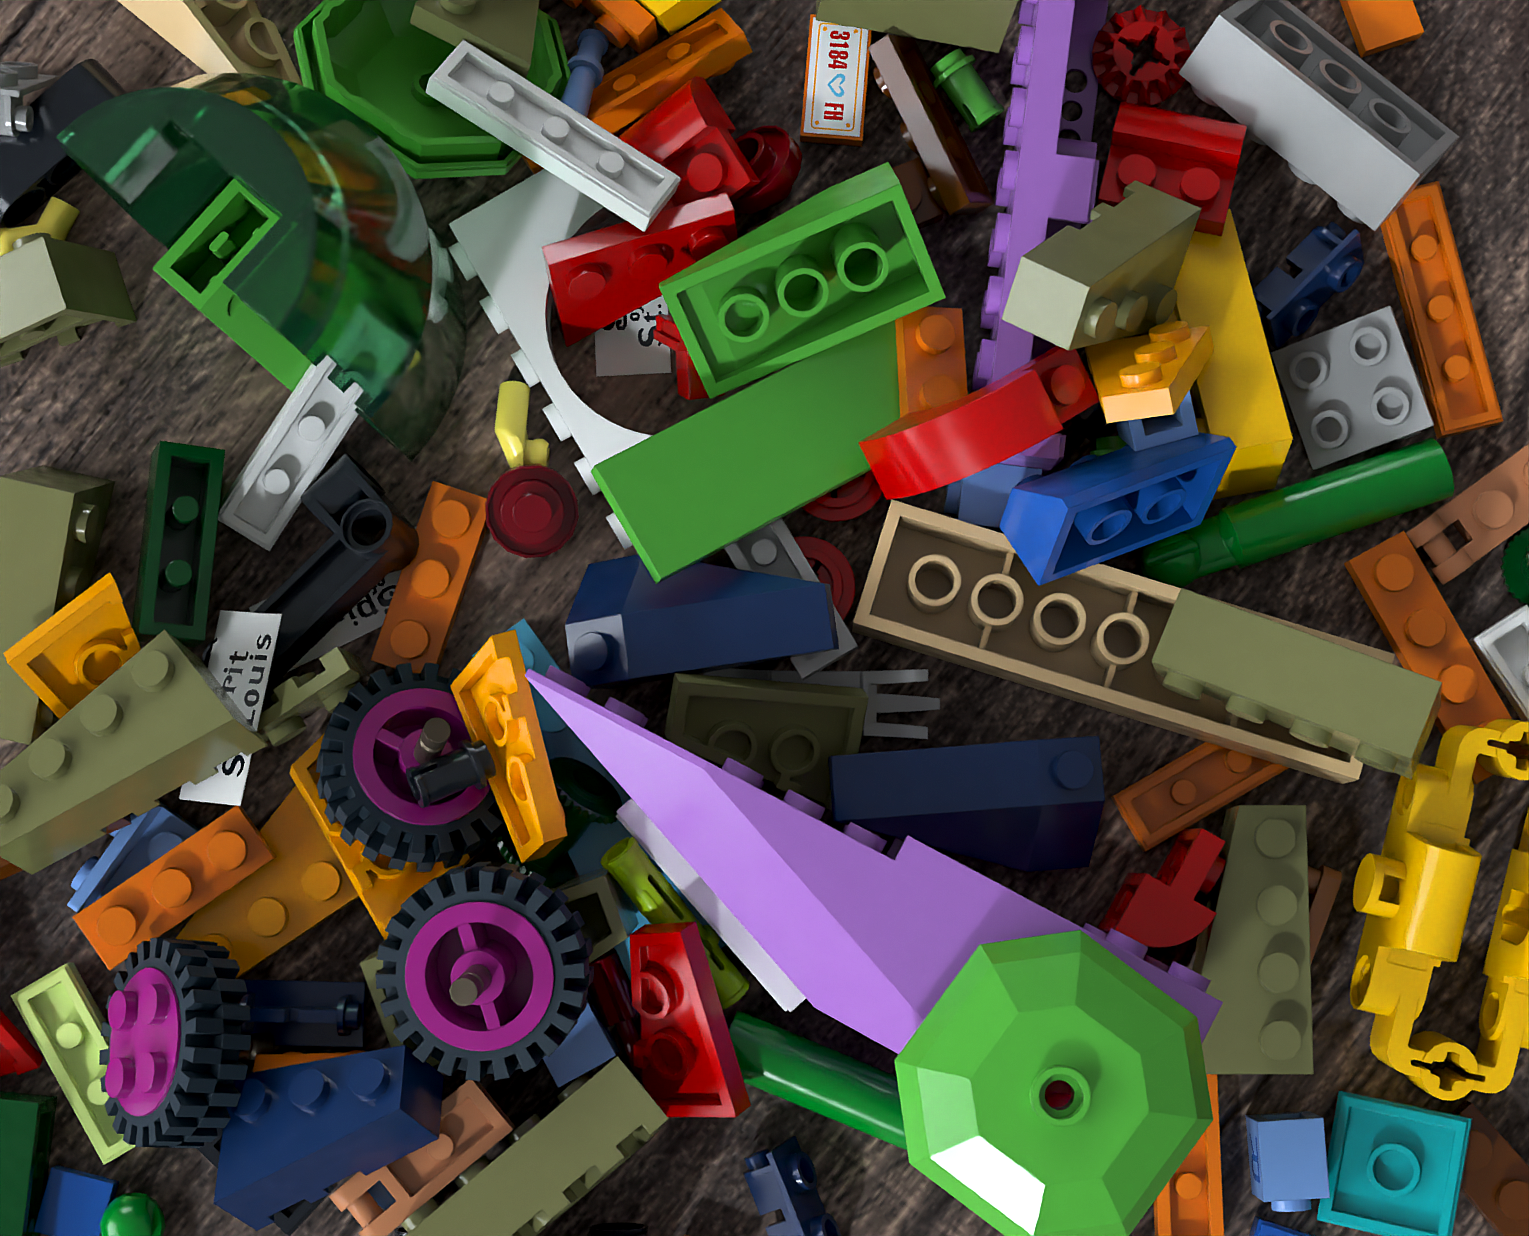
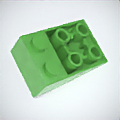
M240 174L235 176L152 268L173 289L291 392L298 385L350 303L355 304L383 324L393 315L386 306Z

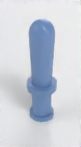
M586 29L580 33L577 41V55L568 61L567 66H569L571 75L561 98V102L586 118L589 112L593 89L600 85L604 75L600 62L609 46L607 36L596 29Z

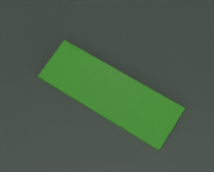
M895 320L802 359L594 465L591 474L656 584L871 470L858 442L900 418Z

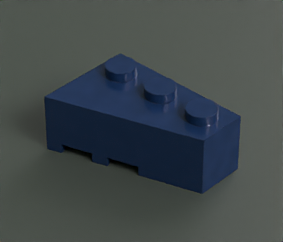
M406 1045L246 1073L245 1080H234L233 1083L241 1093L237 1106H226L231 1119L222 1132L213 1204L258 1231L275 1222V1213L303 1199L313 1203L329 1195L328 1187L358 1171L366 1176L439 1139L444 1076L426 1061L423 1063L412 1055L414 1051Z

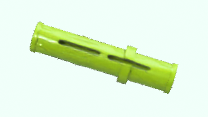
M634 837L624 838L613 845L600 861L602 867L609 871L650 924L696 921L722 1009H726L739 1001L749 989L750 983L719 947L720 938L710 925H702L676 893L672 885L651 862Z

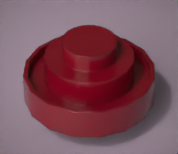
M761 126L748 131L735 140L760 180L757 185L731 203L734 211L737 213H754L781 203L791 192L801 169L802 153L793 138L778 126Z
M540 464L518 465L503 472L491 485L485 502L486 524L494 540L507 552L524 558L545 557L561 549L572 537L579 519L578 500L570 483L555 469Z

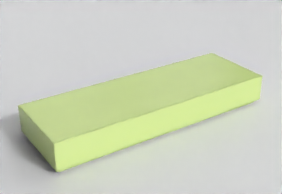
M73 962L66 963L14 993L11 997L103 1165L132 1150L135 1148V1145L127 1144L123 1141L124 1134L116 1133L112 1126L116 1116H108L104 1105L110 1096L107 1092H102L100 1079L106 1074L108 1065H99L100 1050L108 1049L109 1037L101 1036L102 1022H106L75 964Z

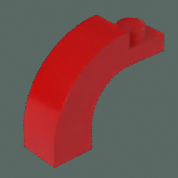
M1056 346L1008 375L971 394L935 408L908 413L858 443L886 500L904 498L948 485L998 464L1064 429L1062 423L1098 403L1100 400L1077 350L1068 351L1060 346Z

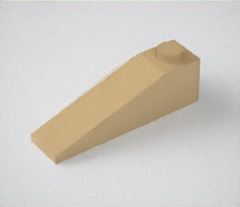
M117 0L260 117L298 96L304 90L276 25L262 17L255 0Z

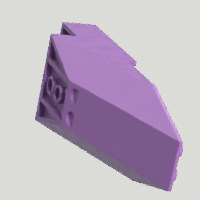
M550 665L545 676L531 669H528L525 677L814 1008L899 1054L979 944L1074 930L1083 931L1194 1014L1198 1019L1201 1044L1203 1043L1223 1003L1205 993L1211 981L1204 976L1174 961L1171 966H1168L1146 955L1148 947L1112 928L1108 934L1087 923L1082 928L910 836H907L904 842L895 838L885 856L881 853L887 843L886 840L852 822L848 826L844 825L841 832L819 821L825 811V808L791 790H788L783 801L762 791L765 784L762 781L764 776L729 757L726 758L722 768L711 764L644 729L649 719L628 705L609 697L605 706L602 707L587 699L586 697L591 688L556 667Z

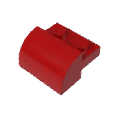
M695 76L618 136L619 139L681 178L676 192L661 211L723 192H727L731 203H733L760 182L731 136L736 128L704 77Z
M1122 101L1113 128L1111 147L1097 206L1102 202L1112 207L1125 200V197H1123L1124 188L1136 180L1202 208L1194 231L1222 236L1247 125Z
M1203 828L1180 831L1155 878L1147 873L1128 872L1098 929L1108 934L1112 928L1145 946L1158 948L1179 945L1199 935L1213 921L1217 913L1194 901V898L1198 891L1208 894L1220 877L1226 860L1218 855L1226 841Z

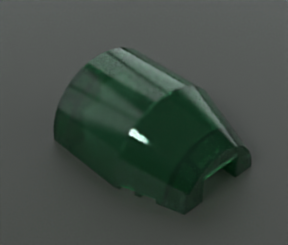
M211 73L177 79L107 100L82 114L56 137L59 144L62 145L61 147L64 149V152L137 224L167 250L176 243L233 179L280 218L224 279L223 283L240 301L296 348L313 365H319L328 356L336 366L327 378L343 393L355 382L363 392L354 403L357 406L354 411L411 462L436 432L450 407L458 387L467 343V317L464 294L458 271L450 252L400 161L386 143L362 119L322 93L295 82L249 73Z

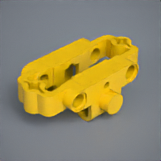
M1496 719L1488 723L1484 728L1457 725L1447 730L1440 741L1435 766L1418 763L1412 780L1400 776L1381 855L1366 854L1359 865L1354 881V908L1358 912L1367 913L1350 984L1351 1005L1354 1009L1375 1014L1370 1035V1047L1378 1060L1403 1073L1412 1084L1441 1100L1454 1101L1465 1097L1471 1090L1483 1093H1497L1504 1090L1514 1076L1520 1048L1529 1050V809L1518 850L1512 849L1482 972L1488 976L1479 1015L1481 1035L1476 1055L1474 1056L1467 1047L1435 1031H1423L1410 1038L1413 1023L1419 1017L1426 1000L1433 967H1440L1441 961L1457 962L1482 855L1469 846L1470 839L1464 838L1474 796L1472 775L1476 758L1486 771L1494 775L1517 780H1529V756L1519 755V757H1515L1512 754H1508L1505 749L1492 747L1487 744L1488 740L1502 743L1513 741L1521 745L1522 749L1529 750V722ZM1447 1058V1061L1465 1071L1445 1067L1444 1070L1434 1069L1431 1073V1070L1413 1060L1432 1064L1433 1061L1444 1062Z

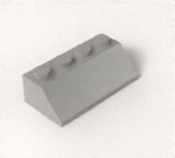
M1239 0L1218 15L1178 73L1191 83L1192 90L1201 100L1210 105L1221 107L1240 124L1247 125L1245 135L1258 144L1271 147L1288 161L1289 168L1298 178L1309 184H1317L1337 201V205L1344 215L1357 223L1368 225L1374 231L1398 209L1408 195L1459 138L1457 134L1287 0Z

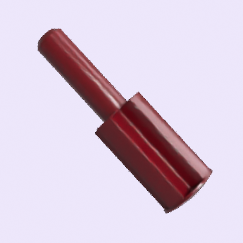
M610 950L589 963V966H594V978L589 988L604 1026L615 1025L634 1076L637 1080L642 1081V1069L634 1066L633 1044L641 1039L633 1021L637 1010L632 1006L631 987L617 951Z

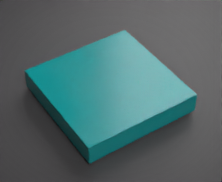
M1340 1090L1327 1157L1330 1198L1320 1199L1317 1220L1383 1236H1453L1473 1118Z

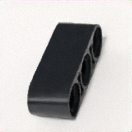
M88 59L78 63L29 105L33 108L34 123L30 132L21 131L18 137L0 135V224L2 226H14L32 215L51 196L57 193L119 138L137 118L140 111L139 105L97 60Z

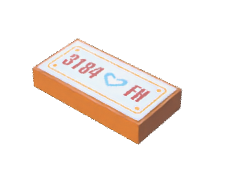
M810 14L800 142L862 147L870 55L868 47L871 43L872 30L817 21L816 15Z

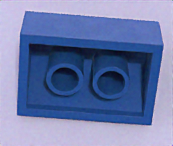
M1199 432V435L1136 452L1126 444L1119 450L1099 457L1087 455L1074 462L1069 468L1044 477L1039 474L1032 475L1020 481L1011 490L999 527L1037 585L1046 584L1201 525L1236 450V445L1230 437Z

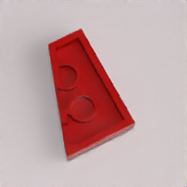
M727 192L660 211L645 232L626 221L542 246L559 328L566 347L660 297L662 293L658 283L737 240L734 208Z
M695 921L645 924L630 934L632 1006L640 1014L641 1039L633 1044L634 1066L642 1069L643 1088L667 1117H737L749 1108L751 1103L697 923Z

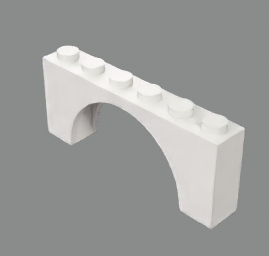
M543 169L449 223L458 242L448 247L465 279L468 281L478 275L489 296L479 301L498 334L508 328L510 329L521 348L511 354L512 359L529 388L541 382L552 401L551 404L542 408L561 442L570 436L574 438L584 455L583 458L574 462L592 495H595L601 489L591 474L594 465L653 435L625 429L595 413L571 390L558 369L551 335L554 301L541 247L599 230L615 219L616 214L548 170ZM613 512L606 516L624 550L631 547L633 544L615 513Z

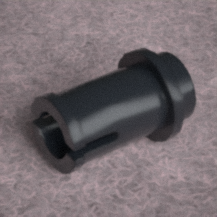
M465 738L458 742V749L416 767L411 766L406 769V777L415 799H418V804L421 808H426L435 801L473 785L479 790L487 786V779L496 776V768L492 756L481 739L471 743Z

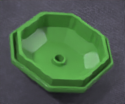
M323 0L296 26L293 38L308 109L413 179L505 175L523 156V154L425 93L429 78L456 47L410 24L414 5L418 0ZM538 9L531 65L526 80L561 101L571 71L569 66H567L568 60L557 20Z
M1081 930L979 944L894 1059L909 1163L1004 1236H1129L1213 1121L1197 1017ZM1056 1080L1067 1082L1071 1088V1098L1062 1107L1049 1106L1045 1100L1047 1086Z

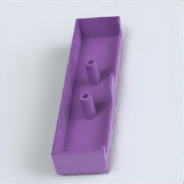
M1020 0L1018 24L1029 26L1021 25L1018 46H1015L1010 84L1021 85V88H1013L1011 104L1006 112L1003 145L1014 147L1013 151H1005L1003 168L1000 167L995 205L1006 207L1005 213L997 214L995 229H992L987 266L998 268V275L990 276L988 288L984 291L980 328L991 329L990 340L982 339L980 352L976 354L972 390H979L999 380L1057 346L1001 318L1021 256L1068 225L1080 230L1081 223L1089 224L1092 222L1090 214L1095 203L1100 161L1096 160L1097 142H1091L1098 90V80L1092 67V48L1098 31L1106 24L1108 0ZM1070 71L1081 72L1087 80L1086 88L1079 93L1068 91L1065 88L1066 73ZM1074 102L1080 106L1082 115L1078 120L1067 121L1062 117V106L1065 103ZM1062 131H1072L1078 136L1079 140L1058 138ZM1056 433L998 464L1042 469L1043 477L1052 474L1064 458L1066 435Z

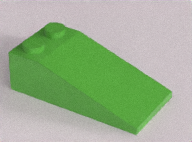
M889 162L827 188L658 283L663 298L710 399L946 298L902 186Z

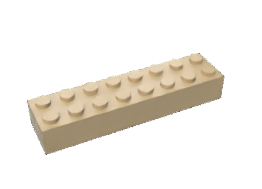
M891 500L853 621L852 632L1340 784L1359 780L1363 763L1356 760L1353 755L1329 745L1328 748H1323L1292 736L1289 733L1290 729L1265 719L1263 724L1238 717L1225 709L1227 703L1202 693L1200 700H1195L1177 694L1162 686L1165 677L1157 674L1151 661L1181 588L1100 563L1038 586L1003 533ZM1217 600L1382 661L1393 663L1395 656L1393 653Z

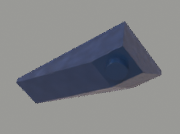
M639 554L588 564L565 623L571 676L582 681L591 689H614L674 678V673L700 674L839 649L830 584L701 562L656 584Z
M1099 736L1001 742L828 757L833 822L849 825L852 822L867 831L905 840L907 836H910L928 846L947 850V852L965 857H974L1004 865L1003 867L1022 872L1089 867L1105 803Z

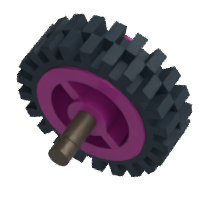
M405 663L396 666L393 676L387 677L384 669L371 674L365 687L358 682L348 691L345 702L338 703L332 713L320 745L321 749L316 765V772H320L317 790L319 799H327L328 804L324 813L332 825L340 821L343 825L340 837L349 846L356 839L363 843L365 848L362 855L375 862L379 853L390 857L389 868L403 870L406 862H416L417 872H430L436 862L443 861L445 869L458 865L463 855L468 854L472 858L481 852L489 839L493 841L505 823L488 779L487 786L479 790L473 785L435 801L426 808H421L418 804V799H415L406 777L407 768L411 766L416 767L458 749V742L466 738L473 743L450 688V685L462 672L455 668L452 669L449 678L438 676L439 664L425 663L421 673H412L411 663Z
M491 861L476 862L471 867L463 868V865L448 870L437 878L435 877L413 893L401 905L402 909L391 918L385 929L389 933L387 939L379 945L376 959L383 960V968L375 974L376 989L385 988L387 998L380 1003L385 1018L394 1014L399 1023L393 1030V1033L401 1043L409 1037L418 1046L412 1055L423 1063L430 1056L440 1061L437 1071L449 1076L457 1069L466 1071L465 1080L481 1081L486 1074L494 1073L495 1080L509 1078L517 1069L522 1068L523 1072H526L537 1066L542 1058L546 1055L549 1057L562 1044L577 1024V1020L585 1010L590 997L587 992L588 987L593 982L594 966H589V956L592 954L593 948L590 937L584 939L580 930L585 922L578 910L573 914L564 904L569 898L559 888L553 893L543 885L547 878L536 872L529 876L519 873L520 866L505 863L501 867H491Z
M150 938V941H143L137 945V953H129L128 958L124 961L127 971H118L114 979V984L118 991L114 992V994H109L105 1007L108 1009L109 1022H102L101 1036L109 1037L108 1049L100 1050L99 1065H108L106 1074L100 1081L102 1092H107L110 1096L104 1104L107 1115L116 1116L112 1126L117 1134H124L123 1141L129 1145L154 1148L204 1147V1142H212L218 1137L217 1128H225L231 1119L226 1106L236 1107L241 1093L233 1083L234 1080H245L248 1065L239 1062V1059L255 1060L256 1055L273 1054L274 1039L272 1035L241 1033V1025L251 1020L250 1006L238 1004L247 993L245 980L235 979L240 971V967L235 959H228L230 951L224 946H217V943L210 941Z

